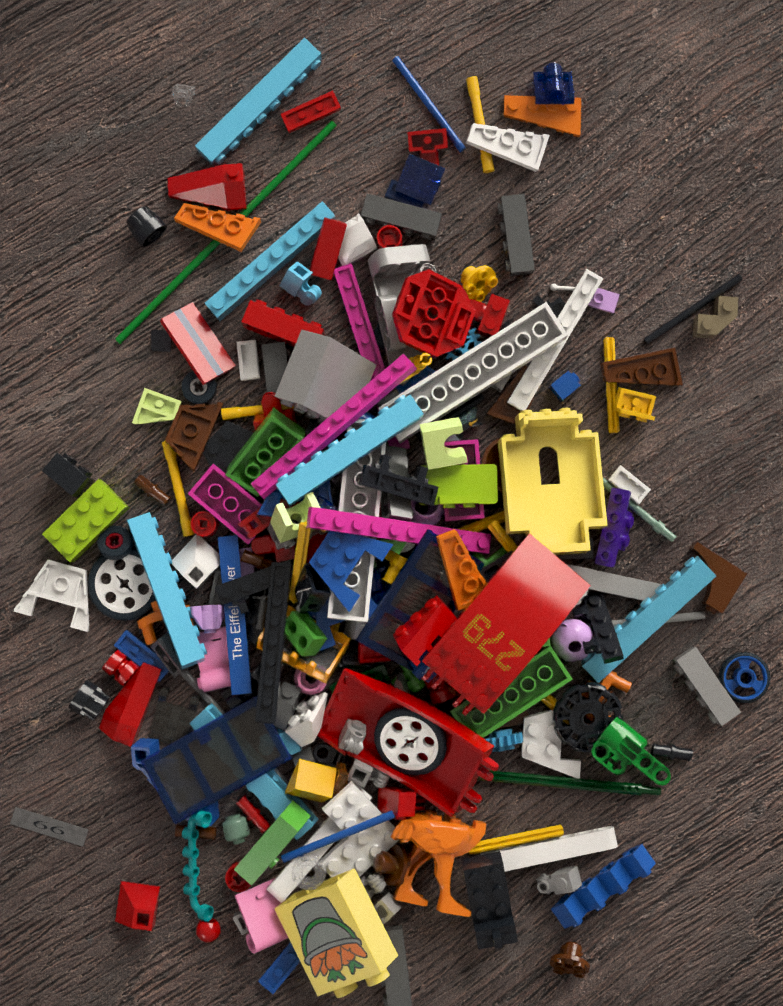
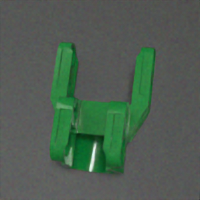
M618 717L610 723L593 745L592 756L615 775L623 774L627 769V765L631 766L633 764L658 785H667L671 779L669 769L645 750L648 744L647 739ZM599 746L605 747L607 754L602 758L597 757L596 748ZM610 757L617 763L621 761L620 765L622 768L620 770H613L614 765L608 761ZM644 758L651 760V764L647 768H643L640 765L641 760ZM659 771L667 773V778L664 781L656 779V774Z

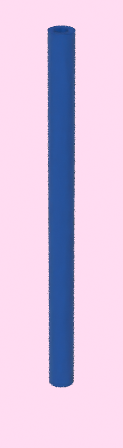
M396 56L392 60L441 128H446L447 136L460 153L466 149L464 144L399 56Z
M392 810L285 853L281 855L282 861L285 863L395 818Z

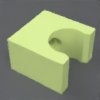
M459 417L419 424L428 470L468 463L463 447L450 449L444 446L449 436L463 432Z
M313 492L306 494L303 501L293 507L286 509L283 503L275 506L270 523L280 543L298 537L299 524L307 521L308 507L320 508ZM291 520H296L299 524H294Z

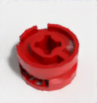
M236 862L227 870L225 882L232 891L244 892L251 885L234 870L238 863H240Z

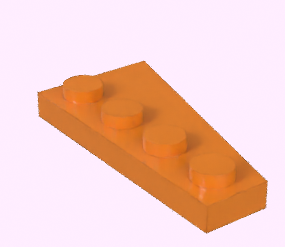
M504 95L503 117L525 123H533L539 127L555 129L557 132L573 134V136L580 138L581 98Z
M187 203L182 205L174 217L175 222L240 252L243 251L261 224V219L257 217L251 219L246 218L242 214L231 215L226 214V211H211L207 207Z
M453 529L436 536L455 608L461 610L470 604L486 585V581L478 571L477 565L470 557L469 551L458 532Z

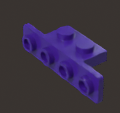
M611 489L606 511L607 526L602 529L595 560L597 565L614 568L618 550L625 551V547L629 544V529L632 528L634 523L633 513L627 511L631 491Z

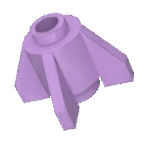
M224 605L191 606V615L200 630H204V633H216V629L220 628L225 617Z

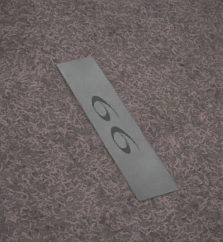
M15 807L10 822L12 825L82 847L88 833V829Z

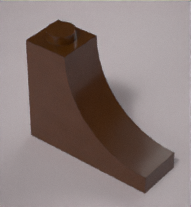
M693 542L690 550L716 575L708 583L706 595L702 603L706 605L705 609L714 615L716 612L722 614L747 573L702 544Z

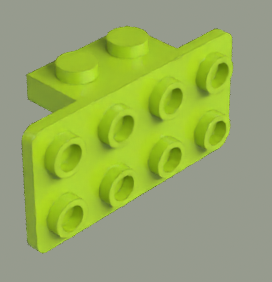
M495 464L452 465L427 471L426 479H428V484L439 487L434 505H443V508H455V505H463V508H475V504H495L498 501L497 466Z

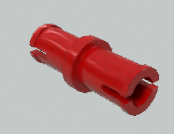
M245 795L236 802V805L247 816L246 819L248 821L251 820L261 833L271 826L260 813V809L258 807L255 808Z

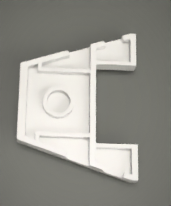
M47 560L30 588L14 608V612L32 616L37 598H45L76 607L70 627L89 632L87 570Z
M546 710L523 717L522 735L524 742H522V758L580 779L581 760L560 758L561 741L554 730L553 710Z

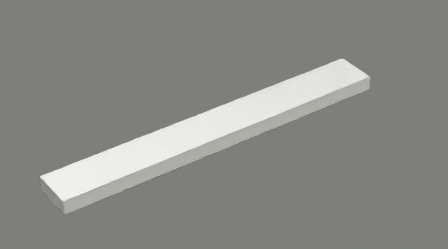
M586 269L557 318L567 333V338L532 360L508 400V404L520 411L526 410L601 284L602 277Z

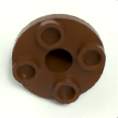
M393 845L387 852L381 851V853L375 856L373 861L374 870L379 872L380 876L382 874L385 883L391 886H401L403 884L407 868L411 864L410 856L399 845Z
M565 942L560 948V954L550 957V965L554 968L553 972L563 975L568 973L573 974L577 978H584L590 969V964L581 958L584 955L581 945L576 942Z

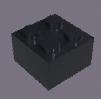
M56 453L42 470L65 491L77 498L95 481L91 478L93 474L80 465L78 467L76 465L78 461L66 453L63 455Z

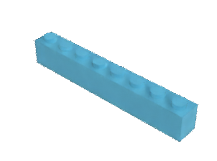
M304 37L195 145L197 151L213 167L216 164H221L226 159L225 155L230 150L234 151L239 146V141L243 137L247 138L257 124L265 121L267 114L271 110L274 111L279 107L280 101L285 96L289 97L293 93L294 87L298 83L301 84L307 79V74L312 69L316 70L320 66L322 60L321 53Z
M322 201L205 302L207 308L219 321L224 319L319 236L324 217L336 220L334 213Z
M402 395L394 401V406L391 408L388 406L384 407L378 412L379 416L374 419L371 417L361 423V428L358 430L351 429L344 435L346 438L340 442L338 439L328 445V450L323 453L321 451L311 456L312 460L307 464L302 462L294 468L295 472L290 475L286 473L278 478L276 487L287 504L292 506L304 498L306 494L313 492L423 418L424 413L411 395L407 397Z
M149 512L128 519L127 523L181 668L185 669L205 661L204 655L207 654L205 646L198 641L197 637L200 636L197 625L193 626L190 620L193 618L191 609L184 604L183 600H186L183 589H179L176 583L179 582L176 570H171L170 564H172V559L169 552L165 553L163 546H166L163 536L157 533L156 529L159 526L156 518H152Z
M698 556L688 559L684 564L685 567L680 572L678 570L670 576L668 583L665 585L661 584L651 598L647 597L641 602V607L636 612L632 611L626 616V621L623 624H617L614 627L624 655L623 660L716 577L714 572ZM594 652L584 658L581 664L599 683L623 660L604 664L601 654Z
M213 703L207 706L189 723L195 733L199 734L206 741L207 746L219 755L220 760L233 770V774L245 783L247 789L257 796L264 807L268 808L275 820L293 800L311 815L294 836L296 840L302 837L318 821L319 818L299 797L285 794L287 784Z

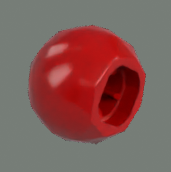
M211 919L208 922L200 920L197 923L196 934L201 941L205 943L213 942L220 936L221 928L216 919Z

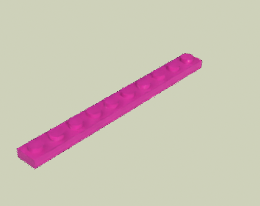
M351 263L335 268L334 275L359 353L376 364L370 380L372 381L385 370V366ZM395 436L388 440L389 446L410 449L408 439L402 443H399Z
M402 354L255 479L251 485L265 499L277 489L278 478L286 473L288 475L295 472L294 468L302 462L306 464L310 461L311 456L323 450L417 369L415 365Z
M308 507L306 528L434 547H439L436 536L453 530V528L317 507ZM454 529L458 532L469 552L490 554L491 534Z

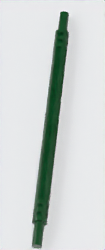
M489 770L494 775L493 782L641 796V794L661 795L660 787L642 786L639 783H621ZM480 776L477 779L478 781H487Z

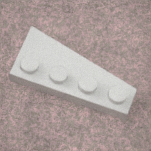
M473 123L466 144L537 172L549 135H537L534 132L527 131L525 133L518 132L514 129H498L495 126Z

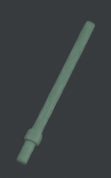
M603 477V486L611 493V489L616 487ZM631 499L629 500L628 508L651 525L656 533H661L671 542L674 541L677 536L669 531L663 522L657 521Z

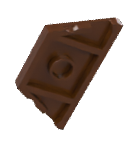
M221 402L212 405H205V403L194 406L180 405L165 438V442L194 472L224 406Z

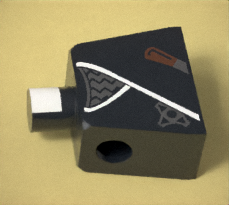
M304 565L295 587V595L298 602L297 611L302 614H306L307 611L319 612L331 595L330 588L311 565Z

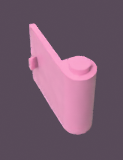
M226 626L216 629V633L199 632L198 641L200 644H204L207 652L204 655L205 661L198 663L200 677L197 678L199 689L208 692L230 687Z
M274 879L234 895L249 932L246 935V942L253 954L288 939L275 911V908L281 902L266 890Z

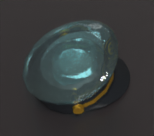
M476 407L459 416L463 431L470 427L484 424L479 422L476 417Z

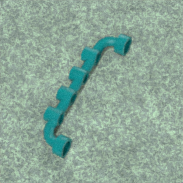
M201 810L189 818L188 827H185L182 831V837L188 840V845L183 848L182 855L188 858L189 863L183 868V875L189 877V882L185 884L183 892L189 895L190 905L195 913H197L198 918L208 922L213 917L214 908L207 904L200 906L197 900V896L200 893V887L197 885L200 869L196 863V859L199 856V849L196 848L199 832L196 829V825L207 828L212 821V815L210 812Z

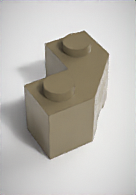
M718 296L714 300L713 315L698 314L695 316L693 337L713 338L737 317L738 297Z

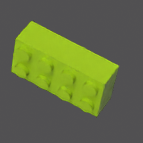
M98 479L42 535L69 562L74 563L98 540L99 535L108 527H111L130 507L103 480Z

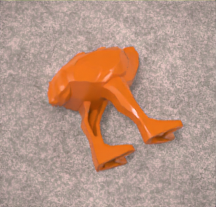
M426 810L425 813L417 812L415 817H407L406 820H401L394 828L391 838L393 840H400L402 843L412 841L414 845L408 855L411 858V864L407 868L404 882L401 886H397L393 898L410 904L428 906V901L423 898L424 895L416 892L411 884L418 868L433 858L435 863L434 875L440 888L436 909L442 913L470 917L471 911L452 897L450 893V878L454 858L468 853L480 842L486 832V823L473 820L471 825H467L460 818H456V815L452 817L444 813V816L437 815V812L432 810Z

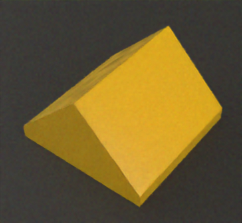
M299 759L286 787L285 794L321 803L332 798L337 770L334 767Z

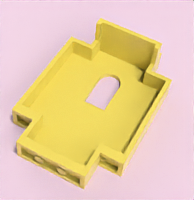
M561 408L559 411L551 412V409H542L539 412L522 410L515 417L517 437H515V434H505L498 441L506 534L526 533L527 536L530 533L555 555L587 553L590 551L589 529H603L607 526L598 432L592 433V430H582L579 433L578 425L583 422L582 414H577V410L570 411V408ZM543 447H551L556 452L560 484L541 485L539 451Z

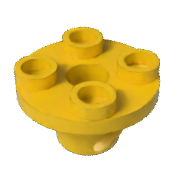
M484 265L477 268L469 266L461 274V283L469 299L482 302L492 288L498 284L496 273L489 266Z

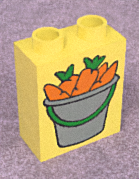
M355 868L295 892L275 908L278 918L317 996L333 991L336 998H341L357 989L358 985L356 982L365 979L368 987H371L389 977L390 974L387 967L398 954Z

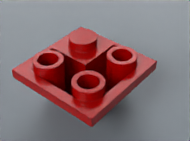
M121 881L115 922L133 929L152 931L156 922L161 886Z

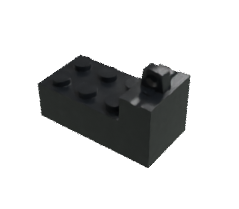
M500 851L462 858V868L478 950L490 947L497 949L502 948L503 945L518 942Z

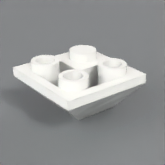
M196 534L174 557L172 565L196 589H199L215 570L220 567V556L213 547Z
M326 692L314 695L306 702H300L296 708L295 715L288 721L289 726L285 732L301 747L314 742L322 727L328 695Z

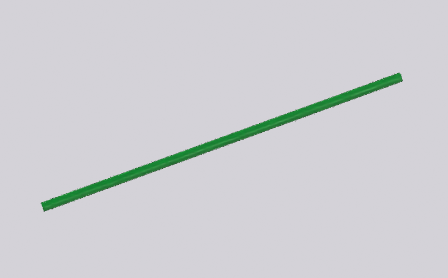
M331 120L247 205V209H243L239 214L247 217L337 125ZM213 239L115 340L121 344L219 246L220 242Z

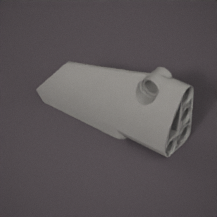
M425 244L387 247L376 250L367 261L376 294L375 310L390 365L402 354L407 358L423 354L399 342L392 312L405 278L428 269L436 272V269L430 264ZM428 310L427 314L430 318H432V314ZM406 380V381H404V382H402V383H400V384H401L402 386H404V385L408 382V380Z

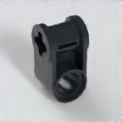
M322 742L315 746L314 757L317 761L346 772L349 755L344 756L327 743ZM319 748H326L328 750L327 756H318L317 751Z

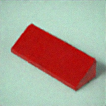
M324 217L310 266V271L313 272L312 275L327 280L332 279L346 231V223Z

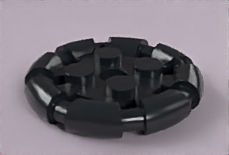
M586 682L585 685L576 684L563 692V697L554 706L552 720L555 721L554 730L563 744H568L575 751L585 753L592 750L593 745L603 733L604 728L608 727L616 717L623 720V714H621L622 705L613 691L609 692L606 686L593 682ZM588 692L589 698L582 699L581 693ZM601 696L605 698L603 703L599 701ZM569 701L572 702L570 709L566 707ZM613 711V716L609 717L608 712ZM586 714H593L591 722L586 723L583 721ZM568 719L569 724L563 725V720ZM574 733L579 735L577 739L572 738ZM588 738H595V742H589ZM599 746L596 748V750L599 751L604 749L605 747Z

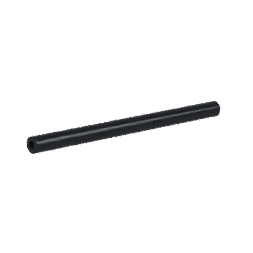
M736 275L643 339L645 344L649 345L715 300L718 296L743 280L741 275Z

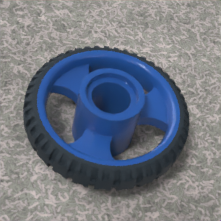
M738 652L729 656L721 665L719 681L733 701L751 703L760 699L768 690L770 672L767 664L759 656L749 652ZM738 661L740 668L733 672V679L727 680L726 673L733 662ZM752 661L760 667L763 680H756L755 672L749 669ZM746 672L748 674V680L747 682L742 683L740 676L742 673ZM738 686L744 688L752 687L755 693L750 696H739L734 693V690Z

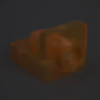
M340 762L335 767L337 771L333 793L336 795L349 784L347 782L349 773L346 770V765Z

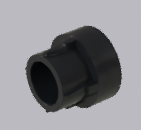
M148 206L136 210L126 222L128 224L127 227L132 232V236L143 248L154 243L167 229V225L155 212H152Z
M87 679L68 708L83 717L86 716L91 720H95L108 702L109 696L102 692V689Z

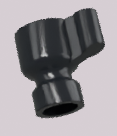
M230 686L220 691V694L236 715L247 707L248 701H253L257 698L253 690L252 693L232 695Z

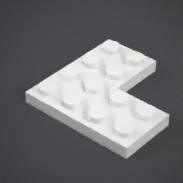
M352 781L322 808L341 830L382 814ZM388 820L346 837L318 861V864L331 878L355 868L360 877L373 865L377 854L381 853V851L387 852L399 841L391 838L395 826Z

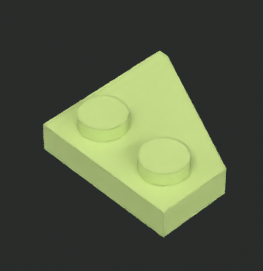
M144 388L132 423L137 425L174 420L182 401Z

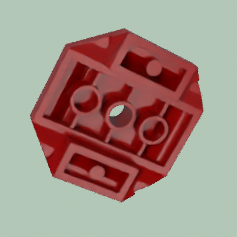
M428 269L405 278L392 316L399 342L422 353H428L430 357L435 358L464 345L476 309L471 304L462 285ZM428 310L431 312L432 318L428 316Z

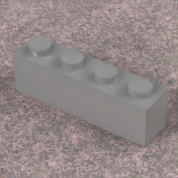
M690 647L673 659L676 663L673 665L680 675L683 674L687 679L685 684L691 691L694 690L696 692L698 703L703 708H707L709 711L707 715L713 724L717 723L723 726L741 713L696 647Z

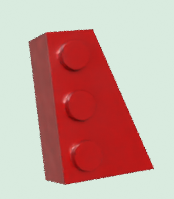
M436 595L434 598L429 599L420 611L412 614L404 625L399 626L393 637L401 651L418 666L421 662L419 658L426 650L429 652L433 648L431 643L437 636L442 637L457 617Z

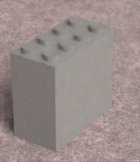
M301 329L275 397L281 399V404L292 408L294 406V411L302 414L306 412L305 416L313 420L317 418V422L321 424L370 382L376 364L331 337Z

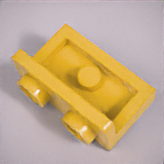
M618 387L612 410L619 412L618 416L630 418V415L636 416L635 420L646 423L648 419L654 421L655 417L651 414L656 396Z

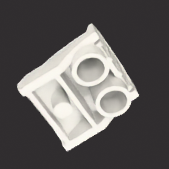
M359 213L345 222L347 227L338 256L342 266L354 263L377 249L375 241Z

